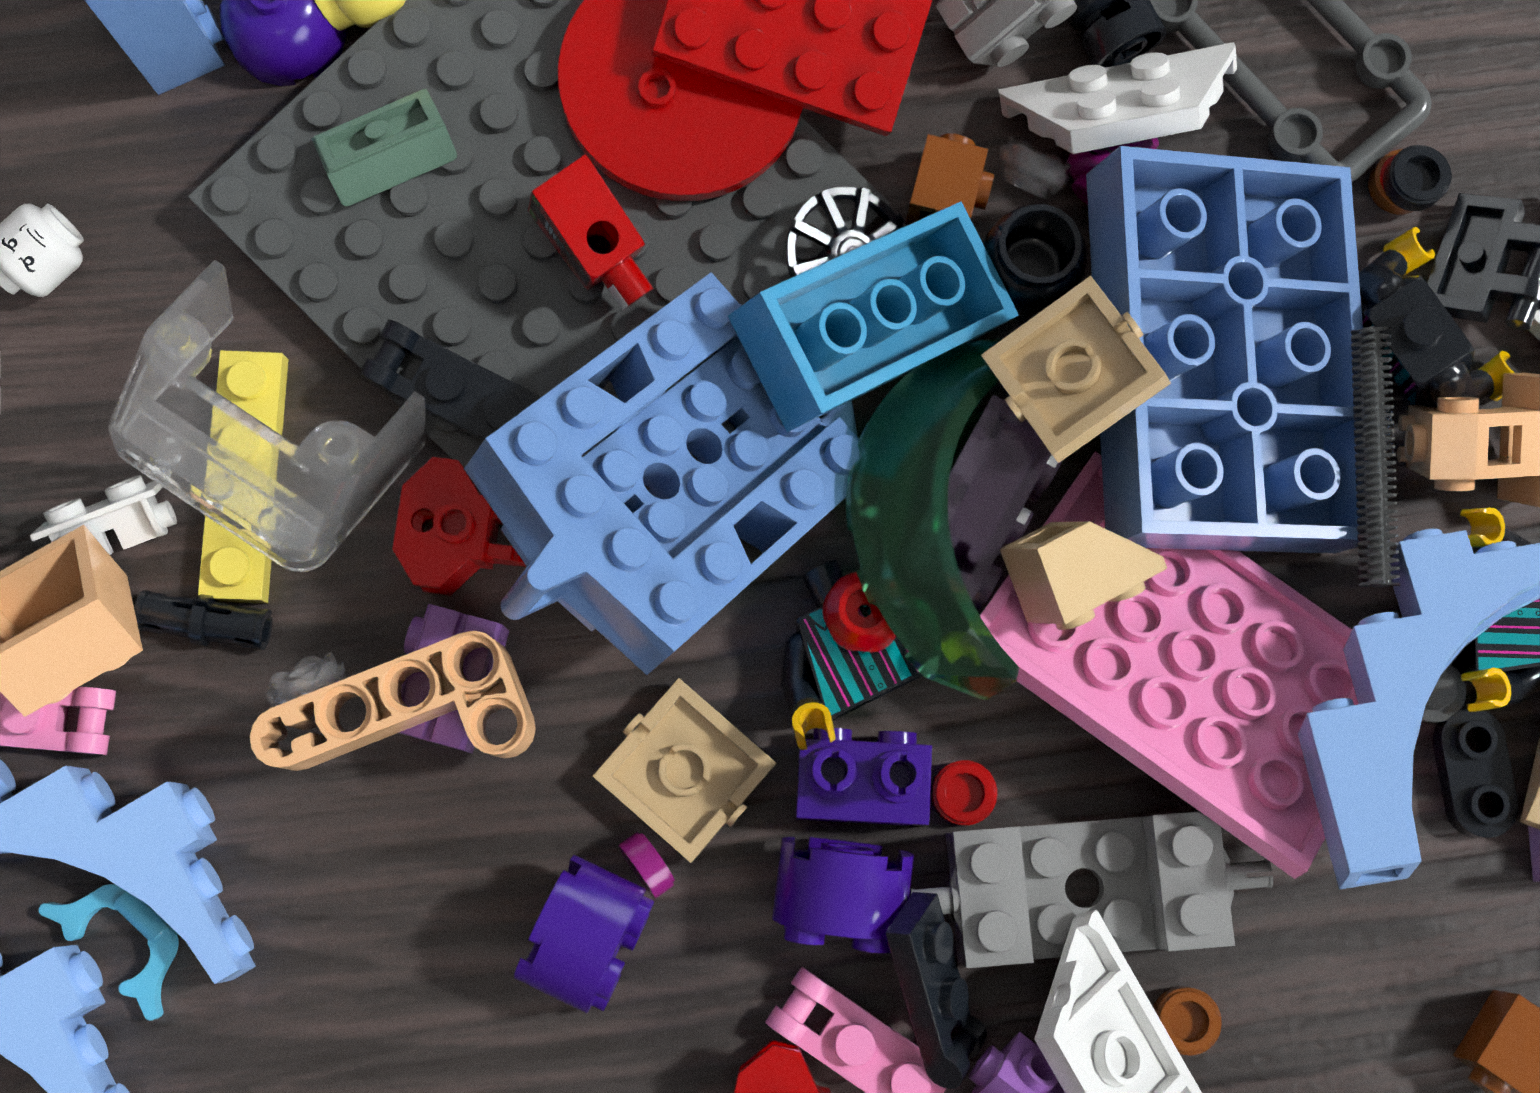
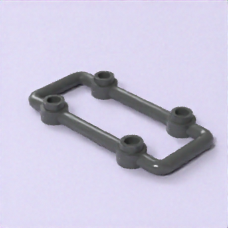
M1150 0L1167 33L1179 31L1196 50L1225 44L1195 12L1198 0ZM1307 0L1359 54L1355 65L1360 80L1371 88L1384 89L1391 87L1406 103L1404 108L1338 162L1320 144L1323 137V128L1317 116L1303 108L1287 109L1237 55V70L1234 74H1224L1222 78L1270 128L1267 138L1268 146L1276 158L1288 162L1350 167L1351 182H1353L1426 120L1431 110V96L1425 85L1409 70L1412 54L1408 44L1402 38L1390 33L1376 35L1343 0Z

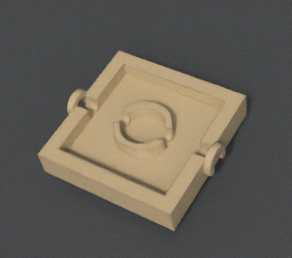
M1092 276L1086 278L981 355L1010 395L1004 399L1021 423L1026 419L1058 463L1171 384L1166 373L1139 338L1144 334L1128 312H1125L1123 315L1118 312Z
M678 678L645 717L639 713L623 731L627 736L626 739L597 770L593 777L692 863L725 824L731 827L747 809V806L743 803L777 763Z

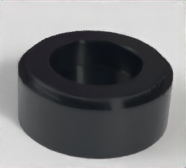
M1413 145L1401 150L1389 162L1383 174V187L1388 198L1396 206L1408 211H1423L1432 207L1446 194L1451 184L1452 172L1448 161L1439 151L1425 145Z

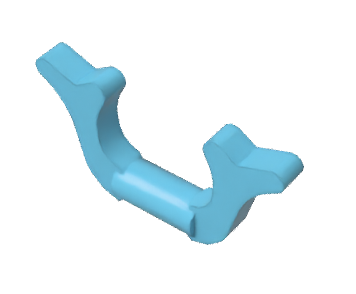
M116 884L104 885L70 904L48 902L40 905L39 913L46 918L60 923L64 938L67 941L81 939L91 918L104 907L117 910L148 940L150 958L145 968L137 976L119 985V992L124 996L136 998L147 1020L152 1021L163 1015L161 988L164 977L178 951V933L149 905Z

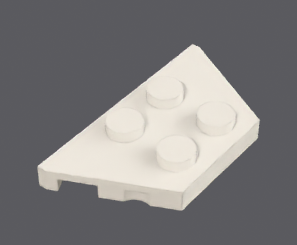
M1232 42L1172 55L1157 52L1146 53L1135 57L1131 63L1107 68L1100 65H1086L1074 69L1067 76L998 89L1002 115L1009 119L1020 113L1025 114L1030 131L1041 137L1054 139L1057 146L1072 154L1198 130L1202 128L1210 115L1209 107L1217 103L1223 93V75L1234 74L1237 70L1236 46Z
M1097 909L1078 914L1072 920L1034 1039L1064 1092L1202 1093Z

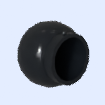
M1047 204L1022 206L1001 216L988 231L983 244L1015 308L1023 312H1040L1080 284L1087 265L1086 244L1074 220L1061 209Z

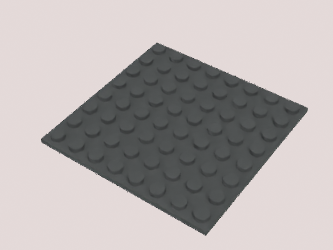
M406 0L404 5L394 14L374 24L188 196L360 369L367 358L374 360L384 342L379 338V335L388 319L540 396H544L711 272L739 304H745L759 292L790 279L786 262L787 234L797 211L814 195L834 187H864L870 189V193L880 198L888 206L890 205V202L802 117H800L799 124L788 146L766 172L736 191L707 200L670 201L642 195L612 180L593 164L645 243L639 255L633 260L654 289L625 310L621 309L602 281L587 290L528 212L531 192L585 155L573 137L565 119L558 84V62L563 38L572 17L584 0ZM422 89H427L446 126L457 152V158L452 162L351 206L342 205L311 138ZM848 199L834 200L847 229H850L855 201ZM819 205L810 212L804 222L833 237L834 230L826 213ZM869 207L867 208L864 231L879 217ZM592 236L587 238V243L594 252L606 254L611 251L609 242L603 237ZM798 236L796 242L797 265L820 259L823 247L805 237ZM715 351L712 355L706 358L704 362H706L709 358L715 355L717 351ZM406 354L396 373L412 381L422 361ZM609 381L603 390L618 399L614 387ZM384 392L451 459L459 460L464 467L483 441Z

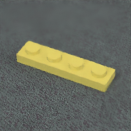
M220 350L198 596L200 594L210 595L218 602L268 604L289 360L283 353Z

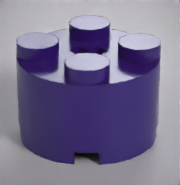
M783 837L781 839L772 920L784 925V939L799 944L823 945L825 935L852 938L851 947L853 949L871 953H891L885 932L909 899L914 854L898 849L897 862L888 860V857L881 856L882 846L817 837H809L808 850H794L795 837Z
M573 855L569 862L568 872L563 870L536 921L528 939L535 944L527 960L520 958L514 973V979L585 1013L589 1012L591 1006L604 1012L625 965V962L617 959L616 956L621 946L631 951L634 950L655 901L644 896L645 888Z

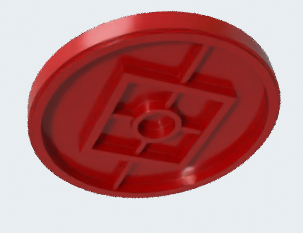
M584 0L572 17L563 38L558 62V84L561 105L573 137L590 161L603 173L624 187L642 195L670 201H698L723 196L742 188L766 172L777 161L796 131L803 110L802 107L652 56V49L668 0Z

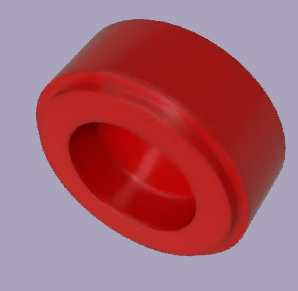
M960 760L948 764L937 773L931 786V800L936 812L945 821L958 826L973 825L983 821L993 811L997 801V786L993 776L984 766L974 761Z

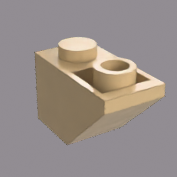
M1090 521L1051 522L1000 548L1026 621L1056 624L1058 630L1072 629L1091 621L1095 617L1093 609L1107 601H1123L1142 593L1146 589L1144 581L1167 569L1163 556Z

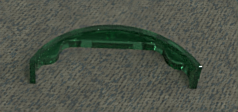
M1004 338L986 339L963 344L913 369L905 375L884 397L868 420L857 444L859 458L849 471L846 493L847 530L853 532L855 548L861 567L856 573L868 602L878 607L888 626L907 649L908 653L904 655L905 658L925 678L982 700L990 699L1015 683L1020 668L993 637L977 612L963 583L954 555L949 530L948 486L953 456L965 424L981 399L999 381L981 355Z

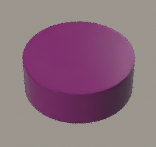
M635 832L618 845L623 857L654 899L674 886L673 882L675 880L673 875L643 833Z

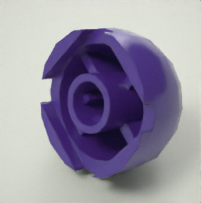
M222 0L219 7L224 40L241 68L261 82L282 87L296 85L293 80L303 79L310 74L317 78L342 54L348 34L347 29L339 31L334 28L324 17L314 0Z

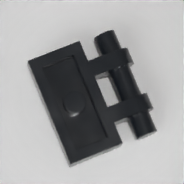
M1466 193L1458 194L1427 282L1452 318L1487 323L1496 300L1511 304L1505 320L1507 326L1524 331L1531 329L1536 311L1540 310V221L1538 225L1522 223L1526 213L1522 200ZM1512 250L1528 253L1521 276L1504 274Z

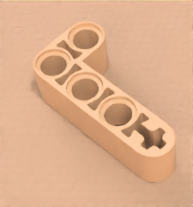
M473 630L459 633L268 709L260 714L252 725L250 743L257 759L264 764L299 771L309 769L454 710H458L466 734L473 746L483 753L500 758L516 757L526 751L534 739L536 727L532 711L508 651L486 633ZM476 648H489L494 661L492 670L488 676L480 681H468L464 676L462 667L465 657ZM425 672L430 683L428 696L417 706H406L401 697L403 682L413 673ZM359 696L366 706L365 720L354 731L346 732L339 722L340 708L350 698ZM511 709L517 720L516 733L506 743L494 745L486 735L485 727L487 720L497 710ZM286 726L300 730H309L318 726L323 734L319 735L310 732L291 741L293 752L279 749L278 742L287 737Z

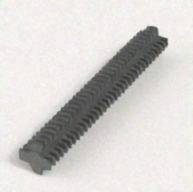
M1371 326L1360 330H1351L1352 373L1354 374L1352 375V381L1354 382L1352 383V388L1354 389L1353 404L1355 405L1353 406V412L1355 413L1353 418L1355 421L1354 428L1356 429L1354 430V436L1356 437L1354 438V444L1356 445L1354 449L1357 453L1355 454V460L1357 461L1355 462V468L1357 469L1355 470V475L1358 477L1356 478V484L1358 485L1356 486V492L1358 493L1356 494V500L1359 501L1356 502V507L1359 509L1357 510V516L1359 517L1357 518V524L1359 525L1357 526V532L1360 533L1357 534V539L1360 541L1358 542V548L1360 549L1358 550V556L1360 557L1358 559V564L1360 565L1358 569L1361 574L1359 575V581L1362 582L1359 583L1361 588L1400 586V583L1391 582V579L1400 578V575L1391 574V571L1400 570V567L1390 565V563L1399 562L1398 558H1390V555L1399 553V550H1390L1391 546L1399 545V542H1390V538L1398 537V534L1389 533L1390 530L1398 529V526L1389 525V522L1398 521V518L1389 517V514L1397 513L1398 511L1388 509V506L1397 504L1395 501H1388V498L1397 496L1396 493H1388V490L1397 488V485H1388V482L1395 481L1396 477H1387V474L1396 472V469H1387V466L1396 464V461H1387V458L1394 457L1395 453H1386V450L1395 448V445H1386V442L1395 440V437H1386V434L1395 431L1385 427L1394 424V421H1385V418L1394 416V413H1385V410L1394 408V405H1385V402L1393 401V397H1384L1385 394L1393 393V389H1384L1385 386L1393 385L1391 381H1384L1385 378L1392 377V374L1383 372L1392 369V366L1383 365V363L1392 361V358L1383 357V355L1392 353V350H1383V347L1391 346V342H1382L1383 339L1391 338V334H1382L1384 331L1391 330L1389 326L1377 328Z

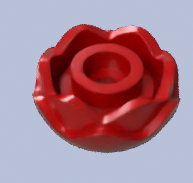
M858 571L843 576L833 585L825 597L822 614L833 640L839 646L849 651L874 653L888 647L904 626L906 610L903 598L891 580L879 573ZM860 606H868L871 614L867 617H862L858 612Z

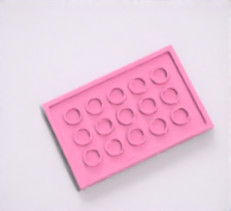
M1094 452L1043 526L1051 522L1090 521L1105 528L1102 459L1099 453ZM1147 548L1164 557L1167 569L1144 581L1146 589L1142 593L1123 601H1107L1093 609L1095 617L1091 621L1067 630H1058L1056 624L1027 622L1008 574L963 638L962 643L970 648L969 642L975 643L979 654L1292 878L1296 879L1308 871L1325 840V835L1298 738V732L1306 714L1313 712V707L1322 702L1338 698H1349L1353 700L1354 705H1358L1343 651L1352 629L1240 551Z

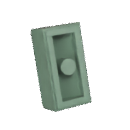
M422 89L311 138L327 176L341 204L344 206H351L452 162L457 158V152L446 126L427 89Z

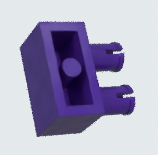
M814 728L813 739L805 738L808 749H799L795 820L906 826L929 825L932 745L916 744L917 733L878 731V742L852 741L851 729L834 728L835 740L829 742L825 730Z

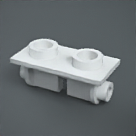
M139 475L106 488L104 491L108 499L84 507L81 498L45 511L43 514L47 522H44L30 537L32 541L49 536L51 542L76 528L85 525L108 554L111 555L114 551L105 531L114 529L124 550L153 538L166 535L168 533L167 527L177 524V519L171 504L167 500L158 503L154 496L166 484L164 478L145 484L142 476Z

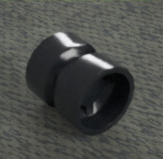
M1074 0L1077 9L1068 18L1074 30L1085 31L1080 43L1091 64L1100 65L1104 68L1131 63L1135 57L1149 53L1156 48L1167 34L1150 0Z

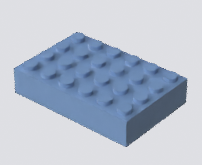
M1128 146L1118 147L1086 174L1092 278L1121 315L1128 312L1144 334L1139 338L1166 373L1171 384L1100 433L1105 529L1145 548L1336 554L1358 547V542L1360 541L1357 539V534L1360 533L1357 532V526H1359L1357 524V518H1359L1357 510L1359 509L1356 507V502L1359 501L1356 500V494H1358L1356 492V486H1358L1356 478L1358 477L1355 475V470H1357L1355 468V462H1357L1355 454L1357 453L1354 449V446H1356L1354 444V438H1356L1354 430L1356 429L1354 428L1355 421L1353 418V414H1355L1353 406L1355 405L1353 404L1354 389L1352 388V383H1354L1352 375L1354 374L1352 373L1351 330L1362 329L1363 322L1350 167Z

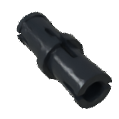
M143 590L138 595L134 606L139 631L178 635L189 638L190 643L195 645L207 646L210 642H218L264 650L271 637L273 625L271 610L228 605L218 602L210 595L200 594L194 599Z

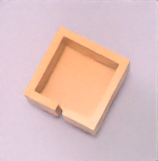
M85 525L76 528L0 571V692L24 717L47 704L61 701L72 690L106 671L118 669L132 656L143 651L128 577Z

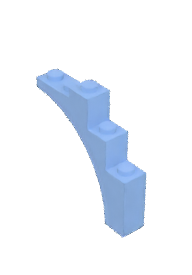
M1440 529L1417 531L1405 537L1403 541H1399V545L1396 550H1399V553L1392 556V558H1398L1399 562L1390 563V565L1400 567V570L1391 571V574L1400 575V578L1391 579L1393 583H1400V586H1393L1402 618H1399V615L1395 612H1383L1362 619L1358 625L1353 627L1343 649L1358 705H1354L1353 700L1349 698H1338L1322 702L1313 707V712L1306 714L1298 732V738L1339 890L1408 879L1422 862L1412 811L1413 753L1425 705L1442 673L1467 644L1503 616L1540 599V543L1517 547L1515 542L1501 541L1489 544L1474 554L1466 530L1443 534Z
M0 759V854L15 853L55 859L108 879L149 905L186 941L214 984L234 980L256 967L249 954L254 949V943L249 931L236 915L228 916L217 895L223 891L218 874L205 858L198 860L195 855L196 852L217 840L209 825L215 821L213 810L200 790L195 787L190 790L187 784L167 781L112 813L110 808L115 805L114 795L107 782L97 772L91 773L86 768L64 766L13 796L11 791L16 789L15 779L7 765Z
M78 945L53 947L3 976L0 972V1055L30 1074L47 1093H130L124 1085L115 1083L104 1061L108 1059L109 1055L106 1042L98 1029L92 1024H86L83 1015L106 1003L99 990V987L103 985L102 974L91 955L85 951L81 952ZM0 953V967H2L3 960Z

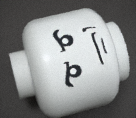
M48 203L42 209L33 204L19 206L0 223V286L13 295L22 289L26 293L37 297L47 296L77 270L83 262V255L79 248V245L84 241L82 235L61 212Z

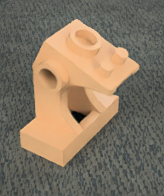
M1503 374L1502 407L1479 409V398L1439 397L1437 408L1409 405L1408 415L1399 416V430L1406 431L1405 446H1399L1397 449L1398 462H1406V467L1428 479H1434V489L1471 491L1475 490V480L1498 478L1497 499L1540 507V374ZM1501 426L1499 458L1488 460L1489 427Z

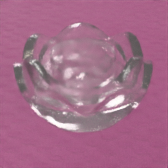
M1010 136L1007 144L1002 145L998 152V167L1001 178L1029 193L1047 198L1058 193L1069 182L1068 173L1071 165L1068 162L1063 165L1060 157L1055 154L1041 153L1033 149L1032 145L1027 141L1015 142V138Z
M332 652L326 653L323 659L316 656L304 657L296 664L293 671L276 672L272 675L270 684L267 685L269 691L266 692V697L270 704L275 707L345 679L344 664H338Z

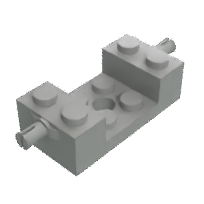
M1199 811L945 833L950 875L949 887L910 889V896L913 892L938 894L943 914H952L954 920L958 965L965 968L1034 963V959L1061 957L1073 918L1080 913L1096 909L1121 952L1152 949L1179 951L1235 946L1231 915L1234 890L1272 888L1273 876L1247 877L1246 874L1270 872L1273 870L1270 861L1267 859L1230 863V859L1223 848L1221 826ZM1080 868L1091 871L1099 882L1097 899L1086 907H1078L1071 903L1065 892V883L1068 876Z

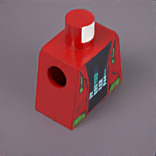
M586 154L531 192L528 212L587 290L602 281L621 309L625 310L654 289L633 260L645 246L642 237ZM592 236L603 237L609 242L611 251L606 254L594 252L589 247L587 238Z

